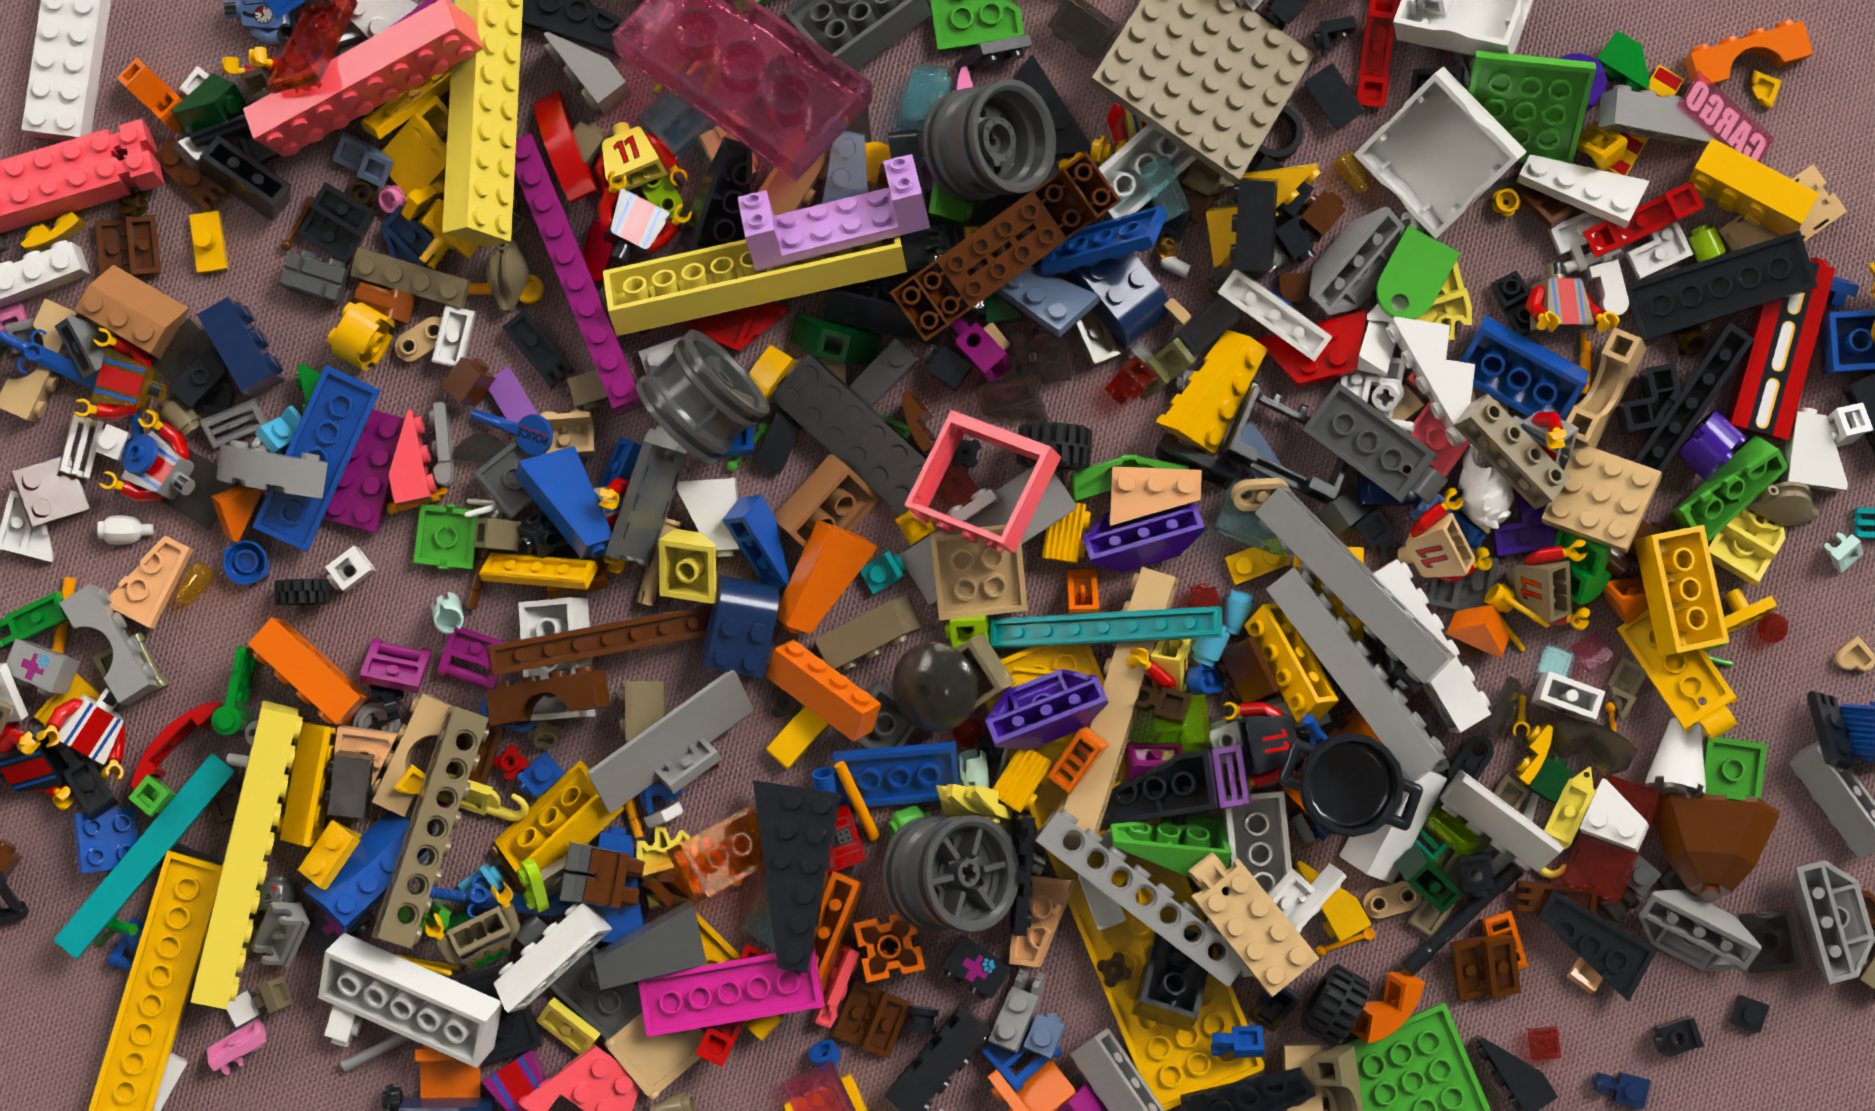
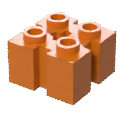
M895 912L889 914V922L879 924L877 916L853 923L858 947L866 946L868 955L861 958L867 983L890 978V970L899 967L902 975L925 970L921 945H913L911 935L917 934V928L904 922ZM890 937L892 941H897L898 947H894L895 952L889 953L888 949H882L881 943H885V938Z

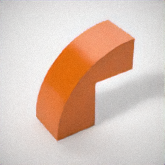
M136 57L117 79L176 134L181 127L171 110L183 99Z
M1408 971L1387 973L1383 1000L1366 1002L1350 1032L1366 1043H1373L1388 1037L1410 1017L1420 1000L1425 982Z

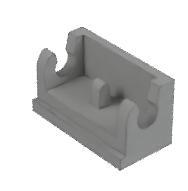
M288 902L270 903L251 944L253 952H265L271 955L262 956L261 963L266 965H283L284 967L291 966L310 925L302 904Z

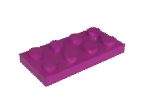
M376 410L372 411L324 519L379 533L391 491L389 471L405 418Z

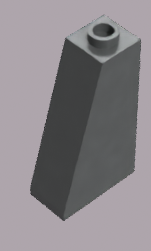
M692 900L680 904L593 953L594 963L589 964L592 982L599 981L600 990L706 965V957Z

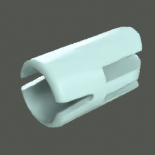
M448 592L449 599H445L440 595L436 598V605L433 602L431 603V610L436 628L442 633L452 634L456 627L458 629L462 627L464 616L459 597L455 593Z
M976 749L959 753L957 760L960 785L967 787L977 785L990 788L986 753L980 750V757H978Z

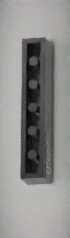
M1730 322L1722 327L1680 387L1681 393L1672 403L1660 424L1649 432L1630 461L1663 473L1750 347L1754 338Z

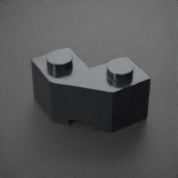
M1675 363L1649 367L1638 372L1643 399L1623 402L1616 407L1621 435L1648 431L1660 424L1672 403L1681 393Z

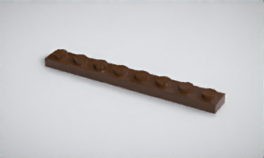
M712 604L487 645L486 651L491 676L702 637L706 635Z

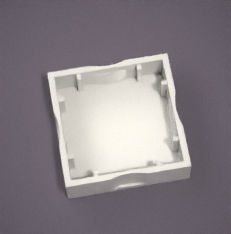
M1401 0L1393 24L1397 40L1471 56H1475L1476 50L1514 54L1533 0H1453L1446 17L1419 10L1417 0Z
M1443 66L1405 102L1404 106L1387 123L1381 126L1356 151L1354 156L1382 185L1389 188L1399 197L1409 213L1436 239L1527 151Z

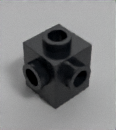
M543 511L530 515L526 522L517 527L521 535L520 543L527 553H532L541 558L555 554L559 547L567 543V540Z

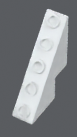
M1394 317L1389 322L1388 327H1386L1389 338L1393 343L1397 342L1402 351L1401 358L1405 366L1409 369L1412 368L1417 377L1415 379L1416 385L1422 394H1427L1432 403L1430 408L1437 420L1441 419L1446 428L1445 435L1451 445L1460 447L1466 442V438L1454 427V424L1471 403L1475 364L1446 360L1450 325Z

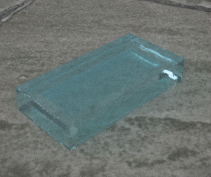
M1163 155L1139 168L1155 207L1164 206L1167 213L1165 222L1190 210L1168 156Z

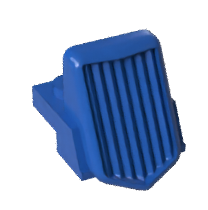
M1870 701L1869 705L1841 704L1839 708L1845 722V729L1852 746L1853 756L1861 757V761L1875 764V702Z

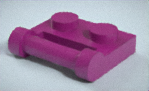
M456 627L454 633L448 637L437 669V675L444 678L447 675L483 687L484 691L496 689V683H498L500 675L491 676V673H489V676H485L452 665L451 662L453 656L489 668L486 646L504 643L505 641L463 627L460 629Z
M373 638L360 672V682L418 694L427 667H429L431 662L432 649L422 648V650L383 643L382 639Z

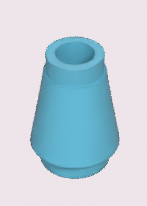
M1231 589L1225 601L1223 625L1227 627L1226 632L1240 635V631L1254 606V603H1252L1253 595Z

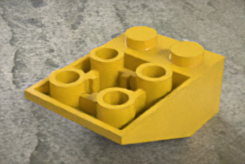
M437 96L416 112L382 150L383 153L394 160L389 176L406 196L415 188L421 190L428 184L432 185L438 179L445 177L449 109Z

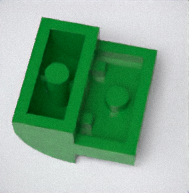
M1559 529L1554 547L1563 545L1564 549L1569 548L1576 540L1586 541L1584 546L1575 547V550L1580 554L1588 553L1581 561H1573L1570 557H1565V560L1570 561L1571 600L1578 605L1589 603L1604 590L1611 577V574L1605 570L1611 548Z

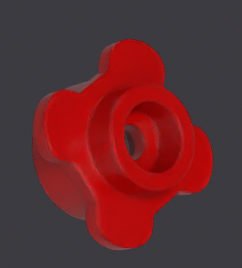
M515 745L507 746L506 752L494 759V766L500 768L504 772V778L510 781L514 780L516 775L523 772L529 765V760L518 752L519 749ZM510 760L514 761L513 765H509Z

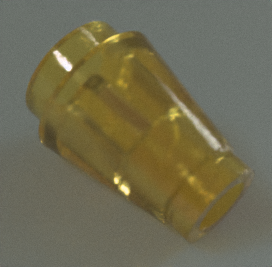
M1352 149L1332 162L1335 167L1334 171L1356 195L1361 194L1372 186L1363 164L1354 156Z
M196 561L194 565H189L175 594V598L184 605L189 606L214 583L213 578L216 576V572L201 561Z

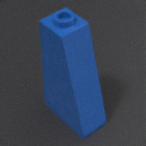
M575 446L520 460L515 472L517 480L580 558L589 556L598 558L605 555L612 531L601 506H599V501Z
M609 826L608 831L600 832L598 847L627 852L630 854V857L636 858L633 835L626 834V828ZM626 875L624 886L640 889L639 877ZM641 889L639 890L637 905H620V908L592 904L613 929L600 941L613 943L646 924Z

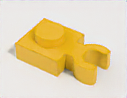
M440 178L432 185L428 184L421 190L418 188L412 190L405 198L406 204L401 214L408 221H411L425 212L435 199L444 198L445 180Z

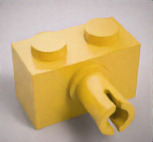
M435 199L417 222L433 234L434 239L419 257L423 263H427L426 265L433 270L448 249L455 250L464 258H470L479 247L477 244L442 233L444 202L441 199Z

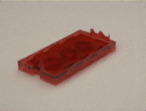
M332 0L327 5L319 3L304 8L267 83V87L273 94L294 89L298 94L299 89L310 91L312 90L311 86H317L318 88L322 86L319 81L322 80L358 4L356 0Z
M1604 773L1602 778L1607 779L1644 819L1649 810L1646 821L1650 827L1662 797L1661 791ZM1580 832L1561 882L1564 885L1585 892L1587 887L1596 889L1595 893L1597 896L1620 903L1645 837L1636 853ZM1626 865H1628V867H1627V869H1626V872H1625V874H1624V877H1623V879L1621 880L1622 875H1623V873H1624V870H1625V868H1626Z

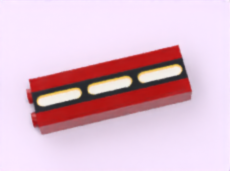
M1810 258L1818 285L1817 289L1756 307L1749 336L1754 338V341L1743 355L1726 419L1738 430L1779 441L1789 440L1836 269L1827 266L1828 261Z

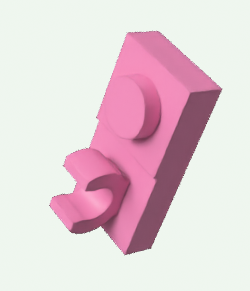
M256 1018L207 1048L208 1065L213 1071L221 1068L225 1075H229V1062L235 1061L240 1067L244 1066L243 1055L258 1050L263 1043L267 1042L265 1026L261 1020Z

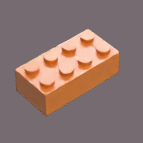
M271 617L248 643L253 649L251 652L252 656L263 665L267 663L276 669L273 672L275 677L285 685L289 683L298 690L295 694L306 704L309 705L311 703L318 707L320 710L317 714L330 725L332 723L335 725H348L360 708L371 700L368 694L284 619Z

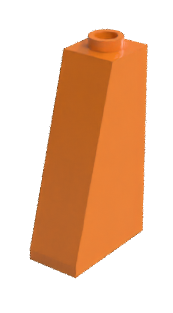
M817 520L778 606L777 619L783 623L782 628L793 634H798L799 630L811 634L875 553L878 546L864 536Z

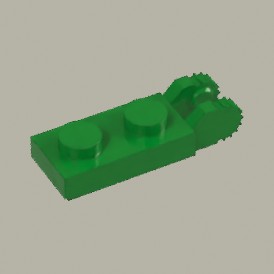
M62 592L49 594L5 615V618L0 620V632L10 628L12 635L0 640V651L12 647L15 639L27 641L69 621L59 604L64 600Z

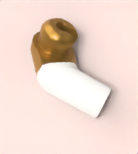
M1169 237L1163 238L1157 244L1156 249L1161 267L1185 279L1191 265L1177 259L1174 248L1176 244L1173 239Z

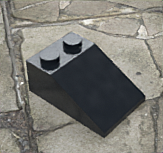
M1188 929L1184 930L1186 940H1192L1198 935L1197 932ZM1154 932L1137 987L1131 1014L1188 1032L1198 1019L1208 971L1158 933ZM1215 943L1211 944L1208 948L1210 958L1212 957Z

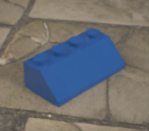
M1486 315L1472 335L1459 362L1475 364L1473 387L1489 394L1528 417L1537 411L1557 412L1561 420H1564L1586 386L1589 371Z
M389 811L359 838L361 841L327 890L319 888L313 882L303 889V892L344 934L385 896L410 820L397 813ZM422 848L417 854V860L420 864L429 856L425 848Z

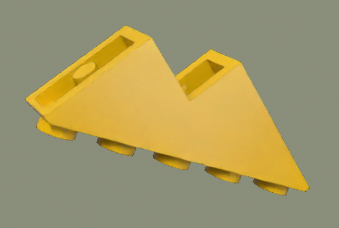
M1313 163L1244 173L1242 177L1278 179V207L1282 202L1288 206L1300 194L1296 188L1303 181L1309 185L1321 172L1317 169L1319 164ZM1238 204L1209 208L1206 211L1214 267H1218L1221 264L1225 268L1230 263L1231 244H1236V232H1232V216L1237 214Z

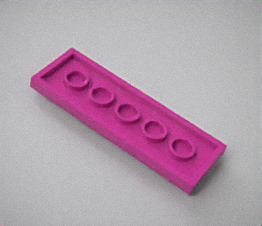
M815 946L810 974L779 969L776 953L698 966L638 981L647 1037L825 1006Z

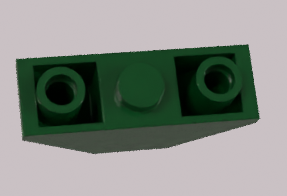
M797 313L790 343L807 352H811L814 356L844 364H871L877 358L882 335Z

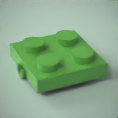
M420 504L413 563L437 566V569L449 570L452 567L474 570L477 549L473 548L476 518H480V515L466 518L464 516L465 512L472 510L457 508V505L445 504L444 507Z

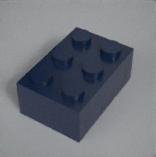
M226 297L197 314L241 392L256 398L285 381L281 375V372L284 371L282 364L276 356H272L267 351L266 347L270 346L263 332L261 330L257 331L253 326L252 322L255 321V318L246 305L243 306L240 301L236 302Z

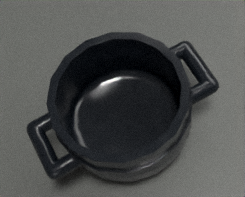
M1344 733L1328 737L1317 746L1294 739L1290 744L1278 776V782L1281 785L1299 791L1302 806L1314 823L1332 834L1350 837L1376 832L1385 824L1400 830H1408L1423 794V787L1420 784L1403 778L1400 763L1389 748L1370 736L1354 733ZM1302 753L1307 755L1301 765L1299 778H1296L1292 774L1299 755ZM1404 791L1409 793L1402 815L1398 816L1395 813L1402 803Z

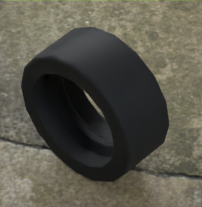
M1284 105L1278 116L1284 118L1292 128L1291 141L1284 148L1277 150L1269 149L1261 144L1255 154L1259 158L1263 159L1267 155L1276 162L1284 161L1291 157L1302 143L1304 135L1303 122L1298 113L1289 106Z

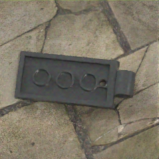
M1336 382L1302 428L1303 432L1402 504L1410 491L1426 503L1431 504L1448 481L1439 472L1429 467L1431 462L1438 457L1435 452L1339 382ZM1405 465L1410 467V471L1407 474L1403 472Z
M531 914L520 926L516 938L525 947L532 942L537 944L544 938L542 933L550 924L540 915ZM560 915L556 923H561L565 917ZM594 946L549 987L607 1039L640 1014L642 1005L639 986L635 982L600 990L599 981L592 982L589 964L594 963L593 953L600 950L597 946Z

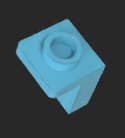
M289 406L280 417L261 425L255 434L271 453L277 454L288 449L302 416L293 406Z
M488 864L482 865L476 872L457 885L463 892L471 891L472 879L478 874H483L486 881H479L475 884L476 886H482L486 890L491 891V887L494 885L498 892L505 888L501 883L504 881V877L496 866L490 868Z

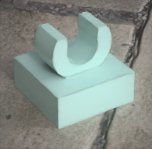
M1838 532L1836 539L1841 544L1838 547H1832L1829 543H1825L1824 546L1826 553L1831 556L1833 567L1840 573H1843L1863 555L1861 541L1853 534L1846 538L1844 534Z

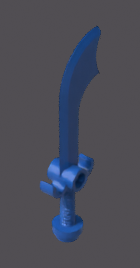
M41 329L34 330L30 334V343L19 338L17 339V337L9 335L2 330L0 331V343L23 353L24 356L20 357L16 364L17 369L21 373L27 374V371H24L20 366L21 361L29 359L93 390L96 388L107 392H118L114 389L96 385L100 369L83 379L73 360L35 343L34 335L38 332L46 335V331ZM114 354L110 358L112 360L121 362L117 359V357ZM108 362L102 364L123 371L127 370L130 372L137 373L130 368H126Z
M478 874L472 879L471 891L460 892V890H445V888L439 889V887L432 886L429 895L432 901L433 899L469 903L467 909L469 920L477 917L471 914L472 910L482 911L485 908L493 909L502 906L494 898L490 890L475 885L479 881H486L483 874ZM560 892L548 897L549 909L536 913L534 909H528L521 894H513V898L510 903L514 904L516 912L543 916L563 914L576 902L559 900Z

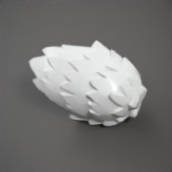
M1470 444L1469 449L1465 451L1462 458L1463 469L1458 488L1462 490L1463 504L1461 509L1471 522L1486 533H1489L1491 528L1499 529L1498 524L1504 522L1510 516L1509 508L1515 499L1513 496L1515 488L1495 468L1478 467V451Z

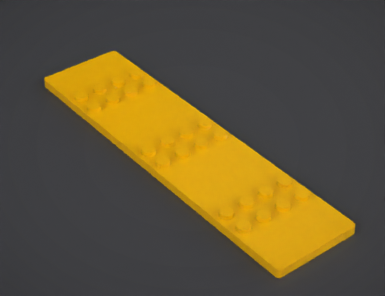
M1090 645L1030 647L1001 659L1011 677L1013 666L1051 671L1065 669L1088 676H1098L1102 687L1105 683ZM1004 692L986 703L989 714H991ZM1077 732L1035 747L1033 750L1050 760L1052 764L1049 768L1052 769ZM1010 749L1008 755L1009 762L1017 749ZM1125 752L1113 788L1132 780L1127 778ZM1068 759L1067 762L1077 769L1078 765ZM1061 768L1059 772L1069 779L1070 774ZM1051 779L1045 785L1039 783L1033 792L1038 797L1029 810L1032 817H1035V825L1038 831L1054 810L1058 812L1062 800L1067 801L1069 795ZM1160 819L1148 820L1144 822L1148 823L1149 825L1159 824ZM1110 826L1100 827L1098 835L1101 837L1105 831L1110 829ZM1046 849L1057 878L1076 880L1068 900V905L1135 1067L1163 1109L1166 1111L1181 1105L1180 1095L1233 1083L1264 1069V1062L1261 1057L1234 1058L1233 1051L1223 1056L1212 1055V1033L1231 1034L1232 1026H1248L1232 985L1226 986L1209 972L1198 1019L1188 1032L1131 1014L1137 987L1155 931L1122 906L1126 921L1098 931L1077 877L1079 873ZM1092 852L1088 864L1090 867H1098L1102 863L1103 857L1101 852ZM1127 853V858L1124 860L1131 868H1134L1136 864L1151 875L1148 881L1156 887L1161 882L1175 893L1172 897L1173 900L1180 905L1184 901L1189 903L1199 911L1196 917L1205 923L1199 907L1191 898L1193 892L1185 875ZM1122 869L1116 870L1111 877L1112 883L1116 886L1122 885L1127 878L1126 872ZM1141 888L1137 891V903L1144 904L1150 899L1151 894L1148 888ZM1166 906L1160 911V919L1163 922H1168L1174 917L1172 906ZM1195 924L1188 925L1185 928L1198 933V927ZM1215 945L1213 948L1211 958H1217L1219 956ZM1119 952L1124 955V963L1132 971V976L1129 980L1123 979L1117 982L1115 987L1110 988L1104 984L1105 978L1102 972L1098 971L1097 963L1100 960H1107L1114 953ZM1113 967L1111 971L1115 973L1117 972V968Z

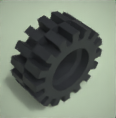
M284 579L274 581L275 605L304 606L329 604L328 579Z

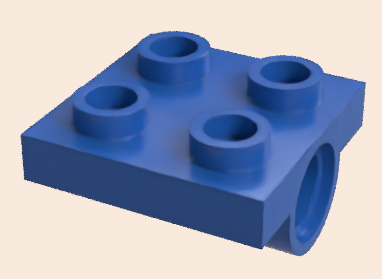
M134 806L110 809L92 820L87 812L72 814L79 874L113 870L138 841Z

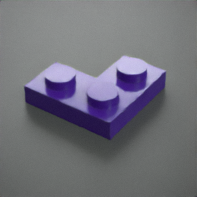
M1519 493L1515 494L1520 523L1501 525L1499 529L1491 528L1495 555L1503 556L1554 547L1555 536L1553 527L1542 523L1541 519L1548 504L1535 510Z

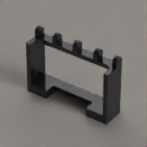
M1252 380L1221 455L1269 478H1281L1286 481L1290 488L1324 504L1335 500L1349 466L1339 457L1327 483L1314 476L1308 479L1260 456V450L1239 441L1255 402L1303 425L1310 419V417L1305 416L1308 409L1307 405L1302 403L1297 412L1279 403L1282 393L1276 391L1272 399L1259 393L1260 387H1258V382Z

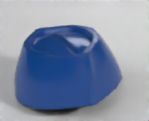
M242 540L224 550V571L233 582L247 585L270 576L267 555L258 543Z

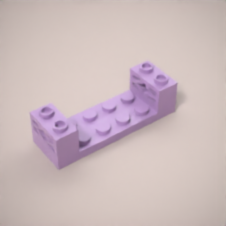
M909 154L883 161L889 184L888 188L774 216L767 190L738 197L744 234L755 271L930 228L913 155Z

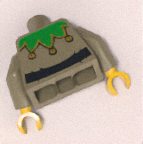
M503 882L505 889L500 894L494 885L491 887L492 895L502 906L493 908L447 930V933H443L444 927L438 914L434 913L437 923L433 926L427 925L425 919L423 920L427 935L436 938L434 942L447 962L458 965L466 964L472 971L485 965H492L497 959L511 952V942L518 934L520 924L514 904L510 903L513 898V891L506 882Z

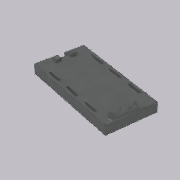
M643 441L605 553L606 556L650 567L687 454Z

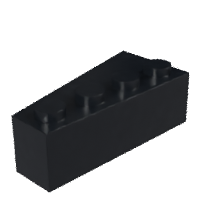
M962 1002L888 1088L884 1096L901 1111H927L932 1105L929 1102L936 1092L940 1095L951 1083L949 1077L957 1069L960 1072L971 1059L969 1057L971 1052L976 1047L980 1049L990 1037L988 1033L991 1031L990 1025Z

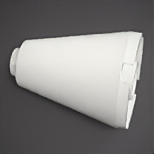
M1676 718L1670 719L1646 777L1645 788L1648 789L1650 786H1653V792L1663 796L1670 792L1683 793L1685 798H1687V794H1696L1695 798H1702V794H1705L1706 781L1701 726L1699 723L1691 726V731L1686 733Z

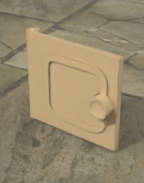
M642 1011L616 1034L607 1038L604 1045L652 1101L657 1098L664 1088L701 1058L696 1055V1052L705 1033L701 1028L647 1037Z

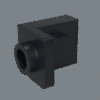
M1354 15L1319 22L1316 32H1313V42L1315 49H1320L1322 57L1328 56L1331 51L1329 38H1332L1333 41H1341L1349 38V34L1354 32L1356 28Z

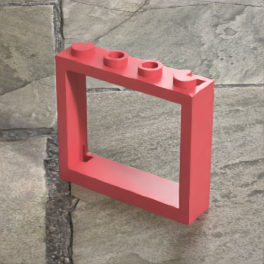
M951 410L904 506L914 513L912 518L923 524H928L929 521L937 523V528L946 533L952 534L955 530L962 533L961 537L969 542L977 544L978 540L986 543V547L997 553H1002L1003 550L1014 554L1061 456L1051 446ZM964 434L1037 461L1001 536L928 508Z

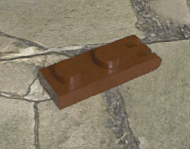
M173 137L154 155L161 168L207 212L213 210L211 205L205 202L208 198L217 205L221 202L214 194L217 189L225 197L230 193L201 174L200 163Z
M1522 880L1516 881L1517 887L1528 888L1527 893L1515 892L1516 899L1527 900L1526 905L1514 904V910L1538 913L1549 892L1553 889L1596 914L1598 888Z

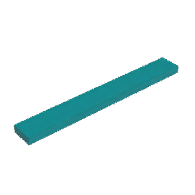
M1220 606L990 619V645L994 650L1222 638V607Z
M211 753L53 941L75 959H79L165 858L166 852L176 845L236 774V771L214 753Z

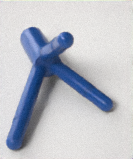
M1306 714L1303 717L1302 721L1310 734V744L1315 745L1316 740L1321 739L1323 741L1328 738L1325 735V730L1319 727L1312 714Z

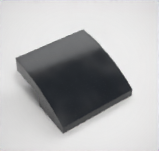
M324 182L309 206L312 209L297 234L349 265L356 254L357 247H360L376 212Z

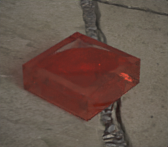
M1558 1026L1527 1028L1531 1060L1561 1058Z

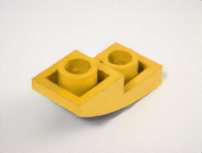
M71 211L69 214L59 217L54 223L55 227L53 229L44 224L32 227L25 234L26 239L21 245L31 252L43 251L51 248V245L56 242L72 238L88 224Z
M771 344L755 363L749 375L762 390L768 403L771 401L770 396L777 389V384L791 370L795 363L793 358Z
M805 706L778 734L766 751L783 767L789 770L808 751L809 746L829 728L830 724Z
M1543 724L1541 727L1536 725L1531 730L1530 735L1526 737L1528 743L1524 747L1533 755L1531 758L1527 755L1516 767L1519 772L1514 777L1523 785L1531 783L1547 756L1553 733V727L1549 724Z

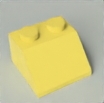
M673 529L659 539L660 596L711 604L716 603V545L701 532Z

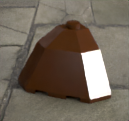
M1670 792L1649 803V810L1668 862L1686 887L1709 903L1732 893L1753 870L1780 817V811L1758 797H1745V801L1726 800V795L1702 794V799L1685 798L1683 793Z

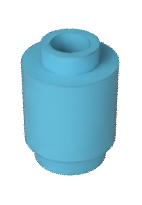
M1222 624V638L1195 639L1191 648L1193 650L1191 658L1201 664L1213 667L1215 661H1219L1230 637V634L1226 632L1227 627Z

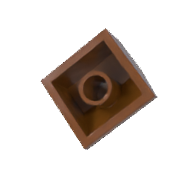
M1254 636L1247 637L1225 648L1219 661H1215L1222 676L1228 675L1232 683L1228 689L1236 703L1239 701L1241 703H1252L1280 690Z

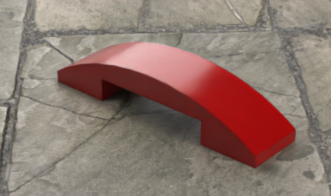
M1369 0L1356 97L1361 105L1383 108L1386 106L1389 84L1388 74L1395 31L1393 21L1400 5V0Z
M558 90L535 101V115L545 148L569 202L574 203L597 192L598 190L590 168L583 160L568 119L570 114L562 92Z
M1690 181L1637 207L1627 228L1606 220L1582 233L1596 259L1678 222L1705 208L1693 182Z
M214 701L198 706L184 713L162 730L143 754L133 775L131 787L135 790L147 774L161 779L167 772L160 766V763L197 726L210 730L213 727L211 717L214 711L219 707L225 706V704Z
M746 944L740 959L767 955L768 953ZM745 1020L709 1026L696 1055L723 1067Z

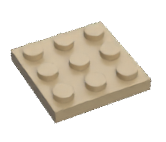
M1577 442L1564 469V472L1570 478L1554 501L1547 505L1541 518L1542 523L1627 554L1660 482L1662 472Z
M1007 524L979 528L1001 536ZM955 530L952 534L944 531L930 533L939 621L1028 611L1021 541L1014 554L1003 550L1002 553H997L986 547V543L978 540L977 544L965 540L961 537L962 533Z

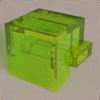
M1206 694L1192 695V701L1183 725L1155 718L1156 721L1151 730L1152 743H1178L1182 741L1184 753L1208 749L1211 738Z

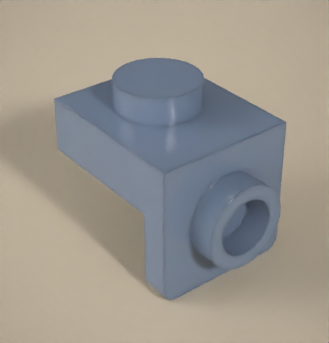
M1046 1012L1045 1016L1037 1013L1023 1046L1024 1049L1052 1060L1060 1039L1067 1030L1066 1026L1061 1023L1063 1019Z

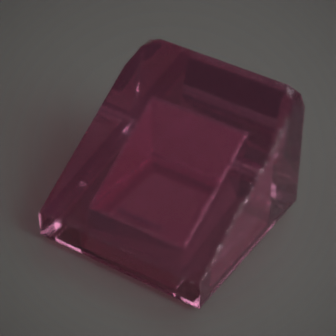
M1597 632L1571 646L1585 672H1590L1615 658Z

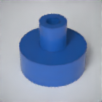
M830 1039L817 1042L809 1051V1059L818 1070H834L841 1056L837 1045Z

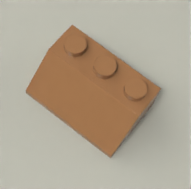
M796 131L758 191L767 190L774 216L803 209L805 205L810 206L817 194L815 188L820 181L825 182L827 178L830 156L798 131Z
M112 265L89 284L74 310L160 359L190 308L117 266Z
M830 453L774 516L777 524L805 548L817 520L851 532L881 498L845 463Z

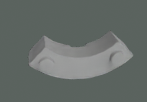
M230 440V445L221 444L216 479L232 484L239 482V484L246 487L269 490L270 485H275V491L323 499L328 463L320 461V455L302 452L301 458L248 448V442Z

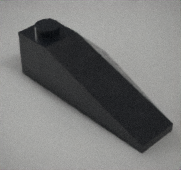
M723 137L690 208L692 210L691 218L684 223L678 242L679 245L688 251L746 239L738 197L750 194V182H752V145Z
M1209 749L1177 754L1170 758V760L1147 770L1140 776L1113 788L1101 827L1116 823L1148 821L1222 810L1219 803L1214 761Z

